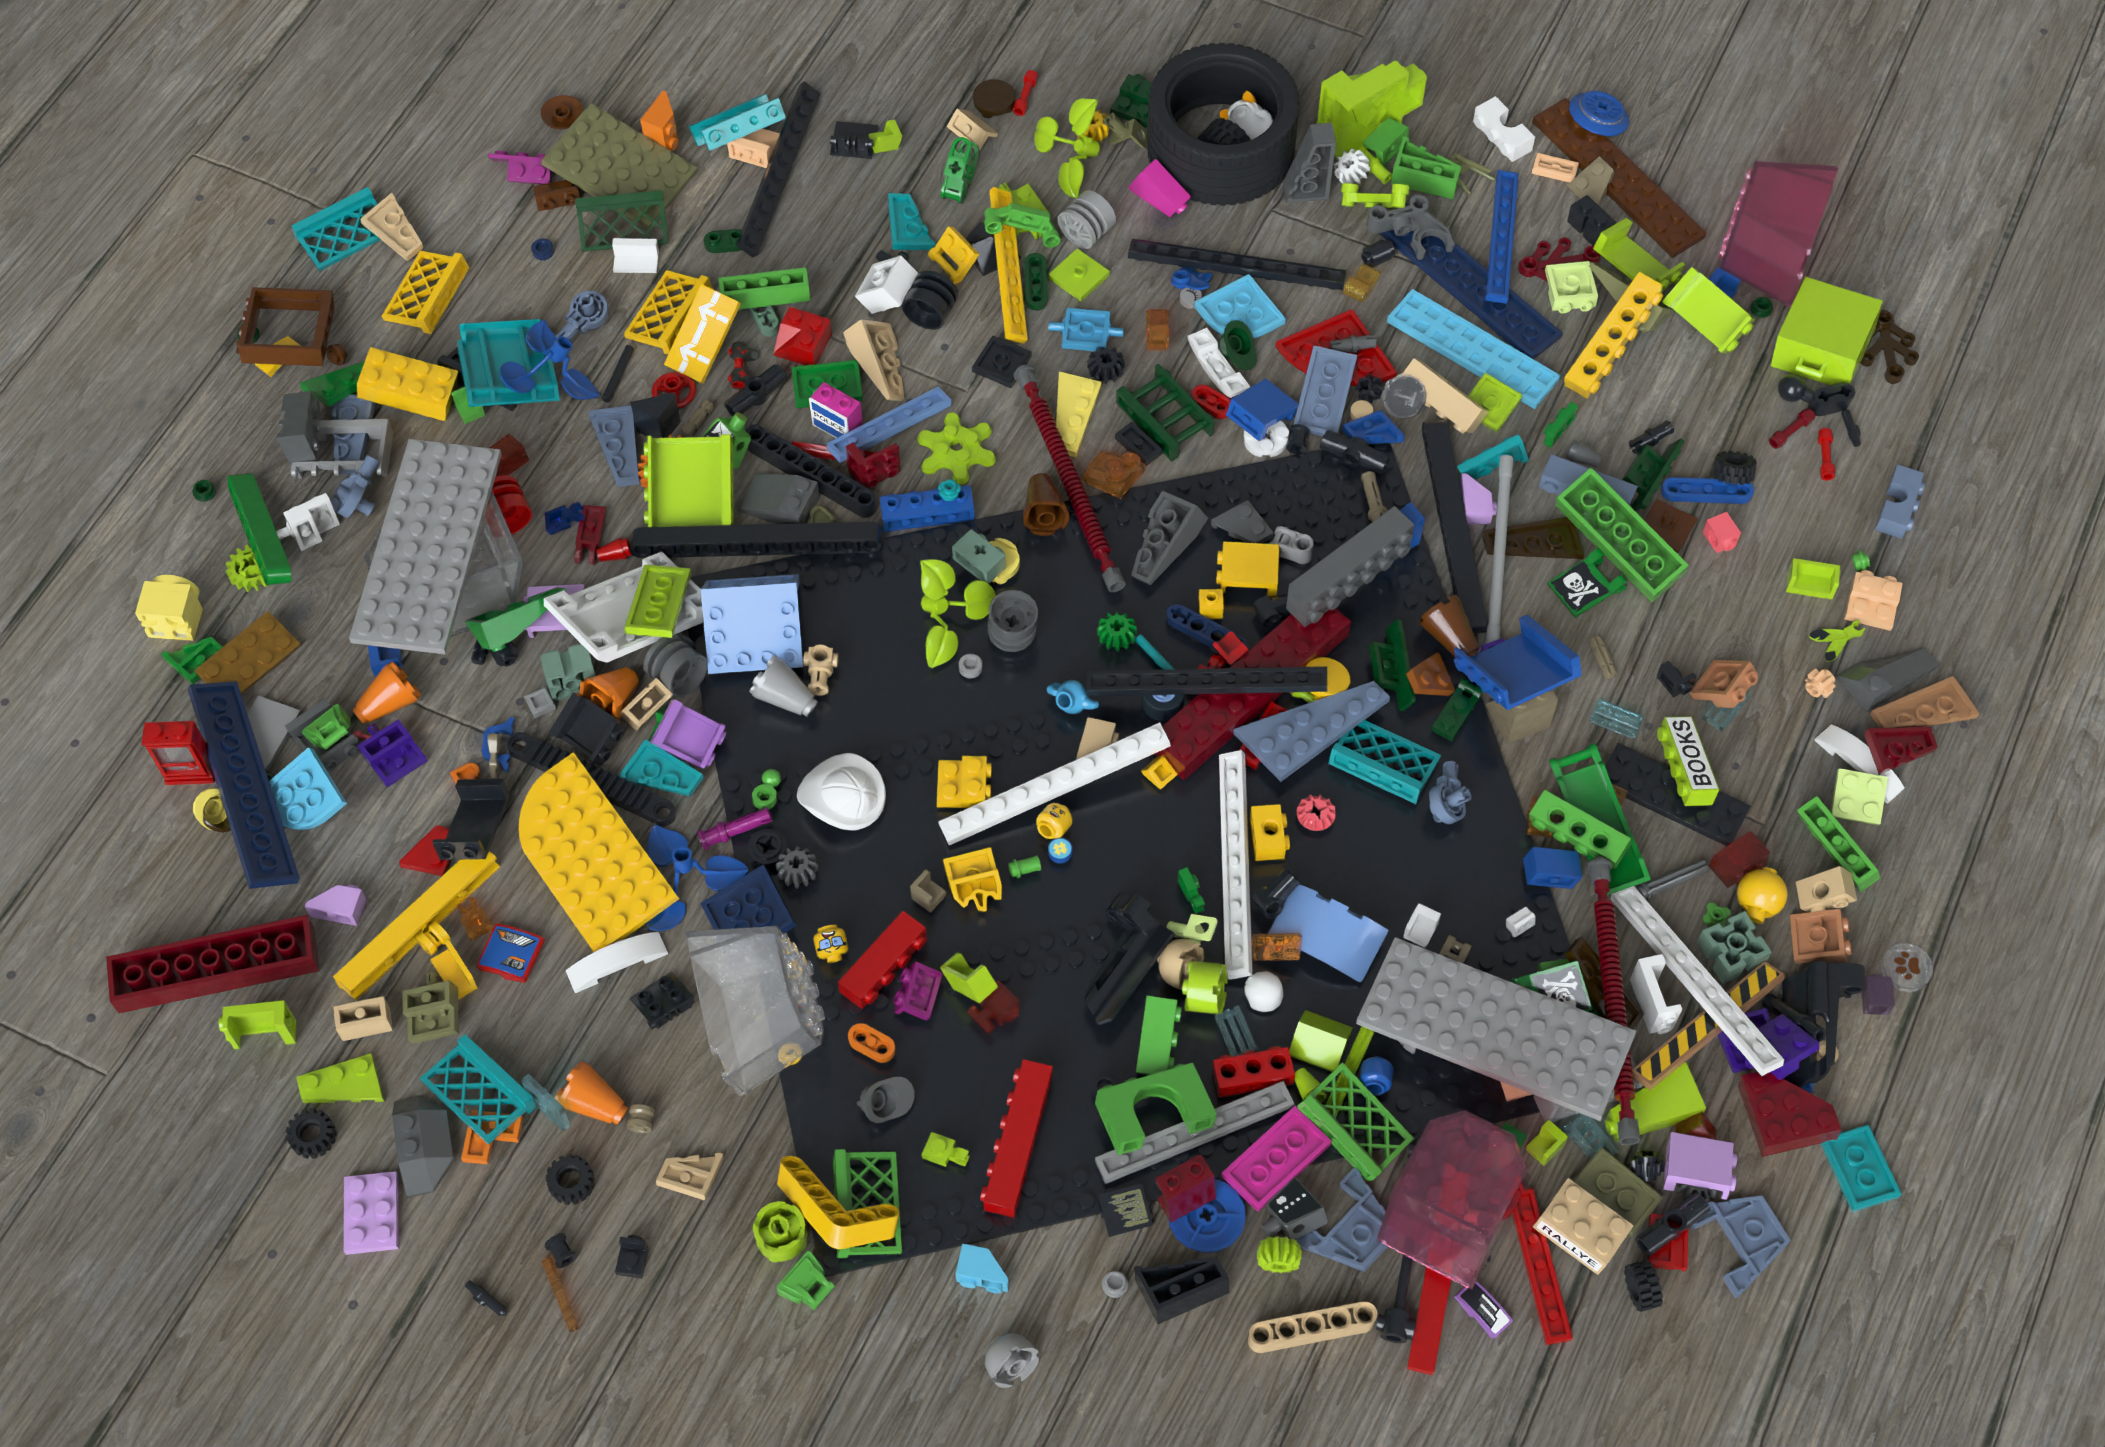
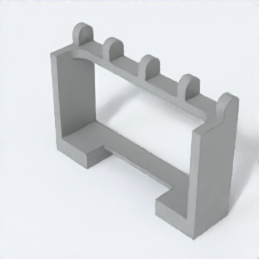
M388 419L319 420L320 432H317L319 441H326L327 434L368 433L370 440L381 439L377 460L380 463L375 470L377 475L387 477L394 433ZM364 460L294 462L291 466V476L303 478V471H311L312 476H318L319 470H334V475L340 476L341 470H356L358 472Z

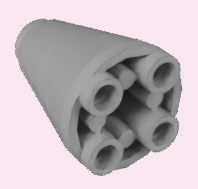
M774 654L768 661L765 672L762 673L760 671L752 683L754 685L749 692L759 700L808 717L818 701L814 699V695L785 660Z

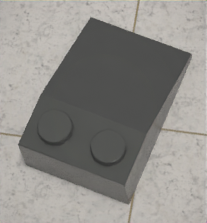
M757 474L738 510L741 513L774 524L806 523L810 517V510L820 498L818 482L798 475Z

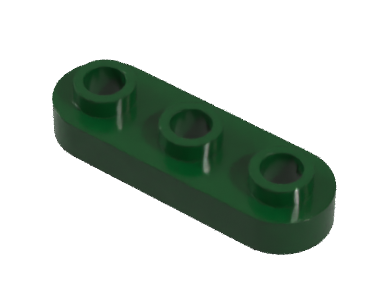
M1031 253L1024 261L1026 305L1031 310L1039 311L1044 309L1048 303L1046 259L1042 254Z

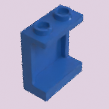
M1264 379L1232 398L1226 416L1256 440L1260 441L1265 438L1268 428L1284 418L1288 421L1293 420L1299 404L1269 380Z

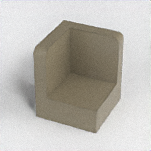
M924 870L910 886L912 900L930 913L946 896V891L931 881L928 870Z

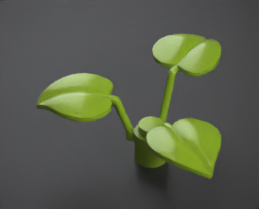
M1081 98L1076 100L1071 106L1069 122L1073 125L1072 131L1082 138L1073 141L1055 136L1058 130V123L1052 117L1041 118L1037 122L1034 133L1035 146L1038 151L1047 153L1052 149L1054 140L1074 145V150L1079 155L1071 157L1069 163H1063L1058 174V182L1061 189L1072 198L1078 197L1084 175V166L1079 159L1086 160L1087 156L1096 157L1100 149L1098 141L1092 140L1091 137H1087L1084 134L1088 130L1098 103L1096 99Z
M926 559L920 561L922 570L921 585L925 594L922 598L921 606L924 611L930 612L931 617L935 618L942 625V627L938 625L933 626L926 640L927 663L929 667L934 668L949 661L955 655L958 648V639L955 632L947 630L948 625L938 614L944 613L948 609V605L966 606L965 612L968 618L974 620L982 619L989 614V605L993 598L996 597V594L987 582L975 580L969 583L965 589V602L946 600L943 596L948 594L947 589H950L955 583L954 570L946 562Z

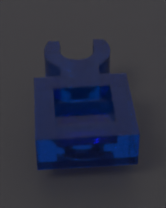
M576 502L569 508L563 505L545 512L546 531L553 535L570 528V522L582 521L585 519V516L578 511L583 510L584 507L579 502Z

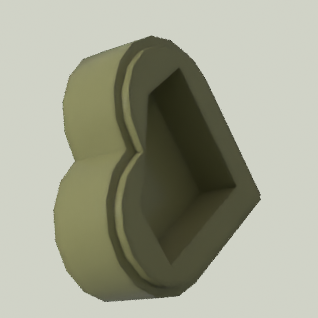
M818 505L810 510L809 523H837V518L826 508Z

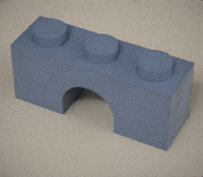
M1897 464L1886 495L1895 497L1900 502L1885 501L1875 528L1876 531L1901 539L1905 531L1910 532L1914 523V518H1911V514L1916 513L1920 503L1916 498L1917 495H1922L1925 483L1922 482L1923 472Z

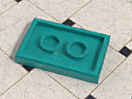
M1869 1124L1842 1132L1837 1140L1821 1143L1852 1212L1901 1197L1902 1193Z

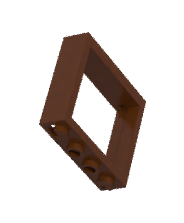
M252 287L250 298H246L247 311H243V325H240L239 328L240 340L236 341V353L240 354L241 363L323 366L335 309L333 290ZM260 309L319 311L312 346L253 344Z

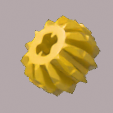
M1100 109L1095 111L1090 126L1084 134L1087 137H1091L1092 140L1102 143L1103 138H1107L1110 128L1104 124L1107 114H1102Z

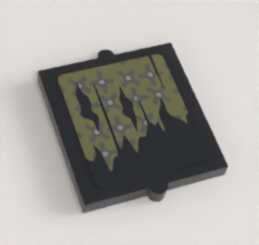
M1142 1183L1098 1195L1102 1209L1101 1218L1105 1221L1109 1237L1153 1225L1149 1211L1150 1202L1146 1200Z

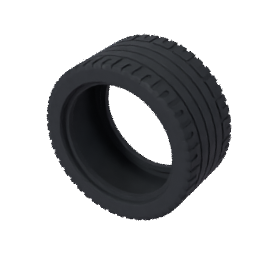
M1209 43V45L1195 46L1191 50L1187 49L1182 54H1177L1157 72V76L1154 77L1149 91L1147 154L1150 164L1157 159L1191 196L1190 199L1195 202L1199 201L1202 204L1236 205V203L1250 202L1254 198L1262 197L1263 194L1266 195L1283 181L1294 160L1300 107L1299 92L1294 79L1289 75L1287 69H1284V66L1281 63H1277V60L1273 57L1271 58L1270 55L1262 53L1258 49L1254 50L1253 47H1244L1241 44ZM1246 91L1253 94L1256 103L1262 109L1267 110L1273 119V123L1264 133L1250 141L1234 145H1217L1203 142L1186 133L1177 124V121L1184 114L1195 108L1211 104L1232 105L1242 100L1243 94Z

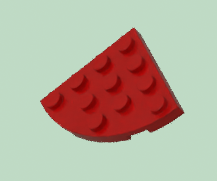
M1353 309L1276 341L1275 348L1290 364L1307 374L1313 346L1330 349L1331 340L1346 339L1352 335H1355V337L1370 335V333ZM1376 345V348L1357 350V353L1346 352L1357 355L1350 386H1357L1359 379L1367 377V374L1380 378L1382 382L1397 377L1396 370L1378 345Z

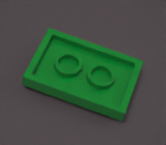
M857 360L791 367L796 409L810 407L809 398L823 382L857 401H863Z

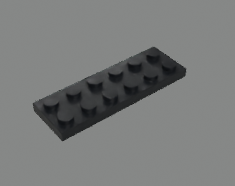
M1617 743L1605 765L1616 794L1729 848L1751 807L1721 791L1718 792L1713 805L1685 806L1682 797L1678 795L1675 778L1671 776L1670 767Z

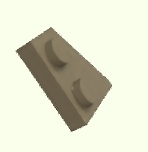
M1599 156L1575 177L1567 187L1579 200L1588 195L1596 204L1600 205L1602 198L1606 195L1607 186L1611 183L1615 173Z

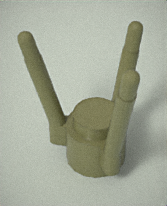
M1458 153L1450 157V161L1461 166V175H1464L1470 169L1495 181V177L1489 174L1491 169L1464 158ZM1459 177L1458 184L1470 195L1471 191Z

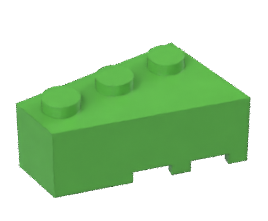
M1147 996L1136 1069L1137 1074L1149 1075L1154 1071L1162 1072L1174 1067L1175 1058L1170 1057L1171 1047H1176L1178 1032H1174L1175 1022H1180L1182 1007L1177 1006V1000Z

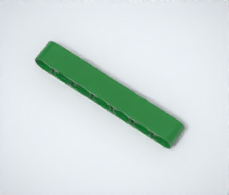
M253 473L228 475L227 483L230 496L265 585L291 583L292 576L289 562Z

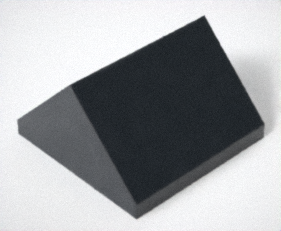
M675 392L630 402L636 430L647 437L668 438L681 422Z

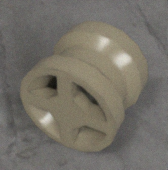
M631 1105L629 1109L631 1117L627 1121V1129L637 1133L651 1132V1119L655 1115V1109L646 1105Z

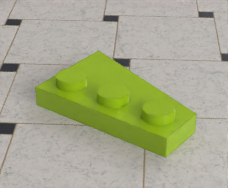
M371 1053L296 1077L303 1103H335V1101L350 1100L351 1102H361L362 1100L384 1102Z

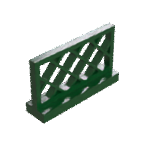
M663 191L575 199L582 252L613 249L612 244L605 240L612 229L622 238H627L626 236L635 227L643 234L641 239H645V237L652 239L648 234L655 225L663 232V240H657V244H669ZM660 205V215L654 221L646 214V211L650 206ZM638 207H646V208L642 211V210L639 209ZM629 208H636L641 212L634 223L624 216ZM617 209H624V210L622 211V213H620ZM607 210H614L619 214L612 225L602 218ZM595 211H602V213L598 215ZM582 212H592L598 218L589 227L583 222ZM643 215L653 222L646 233L636 226ZM622 217L631 224L624 235L614 228ZM600 219L610 227L602 237L593 230ZM660 219H661L662 227L658 224V221H659ZM584 226L588 228L586 233H584ZM591 231L600 240L595 246L586 247L585 238ZM602 241H604L607 245H600V244H601Z

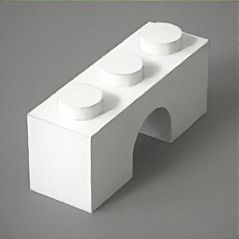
M1495 96L1475 108L1473 122L1500 149L1501 153L1513 162L1532 151L1535 136L1523 124L1512 128L1504 126L1509 109Z

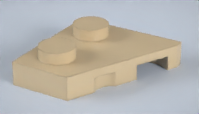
M715 1153V1157L699 1158V1155L688 1156L687 1158H667L656 1179V1185L705 1200L723 1162V1154Z

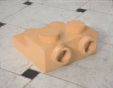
M1867 570L1856 572L1851 582L1844 620L1852 622L1859 620L1861 624L1891 631L1903 583L1897 582V579L1892 576L1876 577L1871 571Z

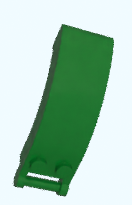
M1590 744L1584 750L1556 759V757L1549 759L1564 801L1631 838V845L1616 869L1612 868L1610 870V891L1607 894L1610 895L1651 880L1596 744ZM1590 757L1594 761V764L1564 775L1560 769ZM1575 827L1577 836H1581L1586 832L1582 827ZM1597 839L1593 844L1597 848H1604L1607 842L1603 839ZM1588 854L1586 856L1588 863L1595 857Z

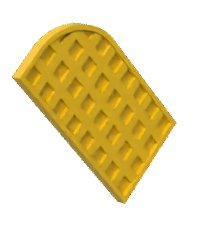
M574 752L547 770L536 780L527 793L520 812L519 837L525 855L593 952L622 941L679 900V897Z

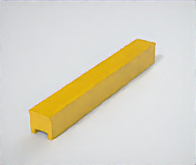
M489 851L486 859L459 860L333 976L338 987L342 988L357 1001L418 944L415 939L416 936L420 933H425L428 930V926L434 921L440 924L500 868V865L495 862L496 856Z

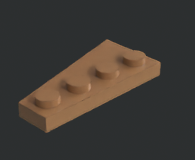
M1954 676L1878 707L1872 710L1870 716L1879 728L1926 727L1975 719L1980 713Z

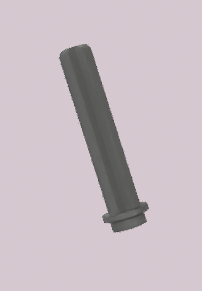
M1701 859L1649 882L1638 884L1636 889L1648 901L1653 895L1707 873L1709 866L1705 860Z

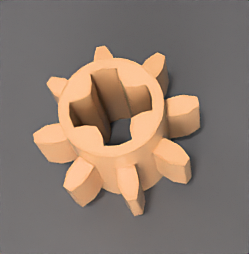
M1815 668L1807 675L1805 687L1813 697L1822 695L1824 698H1827L1834 692L1833 689L1836 687L1834 685L1835 677L1830 671L1822 669L1819 672Z

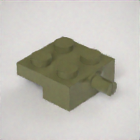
M435 972L426 974V986L403 991V1014L407 1017L408 1041L411 1044L459 1034L458 987L449 980L437 983V973Z

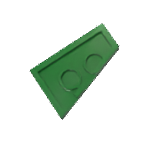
M365 361L299 382L301 390L304 392L311 391L316 400L330 407L357 391V382Z

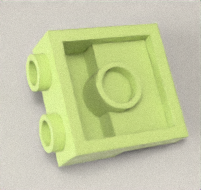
M1589 261L1546 265L1545 273L1549 285L1548 296L1552 311L1558 310L1559 313H1567L1571 309L1578 308L1581 311H1589L1596 306L1598 293L1592 270L1589 267Z

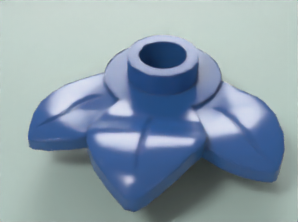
M1182 267L1173 273L1171 284L1178 289L1186 287L1193 290L1207 289L1210 287L1209 282L1212 278V273L1195 272V268Z

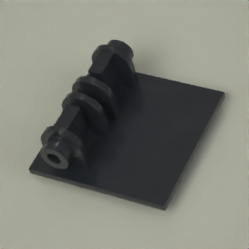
M836 121L834 135L830 137V144H832L830 155L872 159L873 139H869L868 135L877 133L878 125Z
M672 971L629 998L648 1020L647 1023L652 1030L655 1028L659 1029L668 1022L665 1016L672 1021L671 1012L678 1017V1011L681 1014L687 1009L692 1008V1004L695 1003L694 996Z

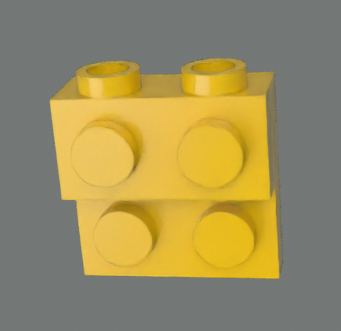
M962 756V761L939 760L937 808H970L991 798V785H986L987 778H991L992 766L991 763H987V756Z

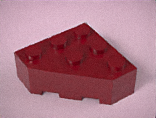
M1759 1072L1741 1075L1738 1088L1762 1157L1838 1139L1841 1126L1833 1105L1784 1079L1779 1080L1770 1072L1763 1076Z

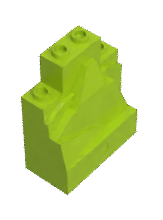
M1395 60L1386 66L1382 63L1371 71L1362 74L1347 76L1341 70L1324 80L1321 84L1317 124L1332 123L1336 141L1334 159L1337 161L1336 156L1342 157L1343 150L1347 153L1350 152L1351 148L1357 151L1363 146V141L1387 118L1402 124L1403 116L1422 106L1427 80L1425 72L1414 63L1405 68Z

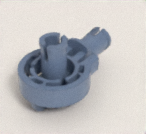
M584 291L577 294L572 299L570 311L565 316V320L568 323L554 337L564 336L571 340L576 333L582 332L585 335L589 329H596L603 325L609 314L605 298L595 291Z
M366 455L358 472L351 473L349 478L343 479L338 485L331 499L332 507L336 513L345 518H348L355 509L367 516L371 513L375 503L366 500L362 496L366 486L372 485L369 479L380 463L379 461Z
M1447 761L1443 764V776L1437 778L1436 786L1432 787L1429 793V807L1436 822L1453 824L1463 819L1466 814L1465 802L1471 800L1469 789H1466L1465 786L1461 787V782L1457 779L1459 766L1454 761Z

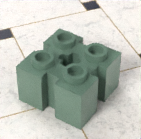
M582 644L572 645L568 648L569 651L559 653V650H551L546 654L540 655L553 702L568 699L573 692L579 693L580 683L588 677L595 676L590 653Z
M1745 911L1729 918L1724 928L1718 923L1703 930L1697 941V945L1706 959L1713 957L1715 963L1712 968L1722 984L1740 977L1744 968L1748 972L1753 971L1764 961L1767 962L1772 953L1762 936L1755 938L1753 935L1756 927Z

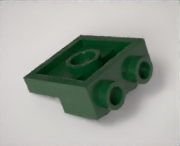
M1128 74L1119 88V95L1110 108V114L1114 113L1116 117L1127 121L1135 119L1139 124L1147 128L1149 91L1152 82L1146 81L1140 74H1135L1134 76Z

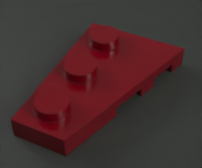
M1931 727L1868 728L1864 733L1879 775L1928 755L1938 748Z

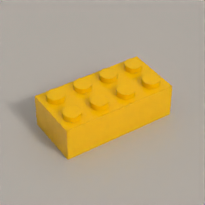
M370 347L357 382V398L446 421L453 401L451 393L456 391L458 386V371Z

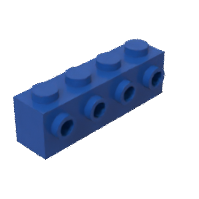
M960 486L961 491L953 501L944 500L939 495L940 490L938 488L930 491H912L906 494H889L880 497L884 532L975 520L971 486Z

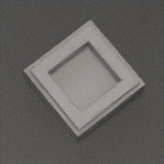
M546 687L524 696L534 719L556 710Z

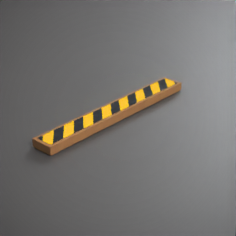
M1764 961L1726 993L1745 1013L1784 980L1785 974ZM1704 1010L1633 1068V1078L1647 1089L1652 1090L1723 1030Z

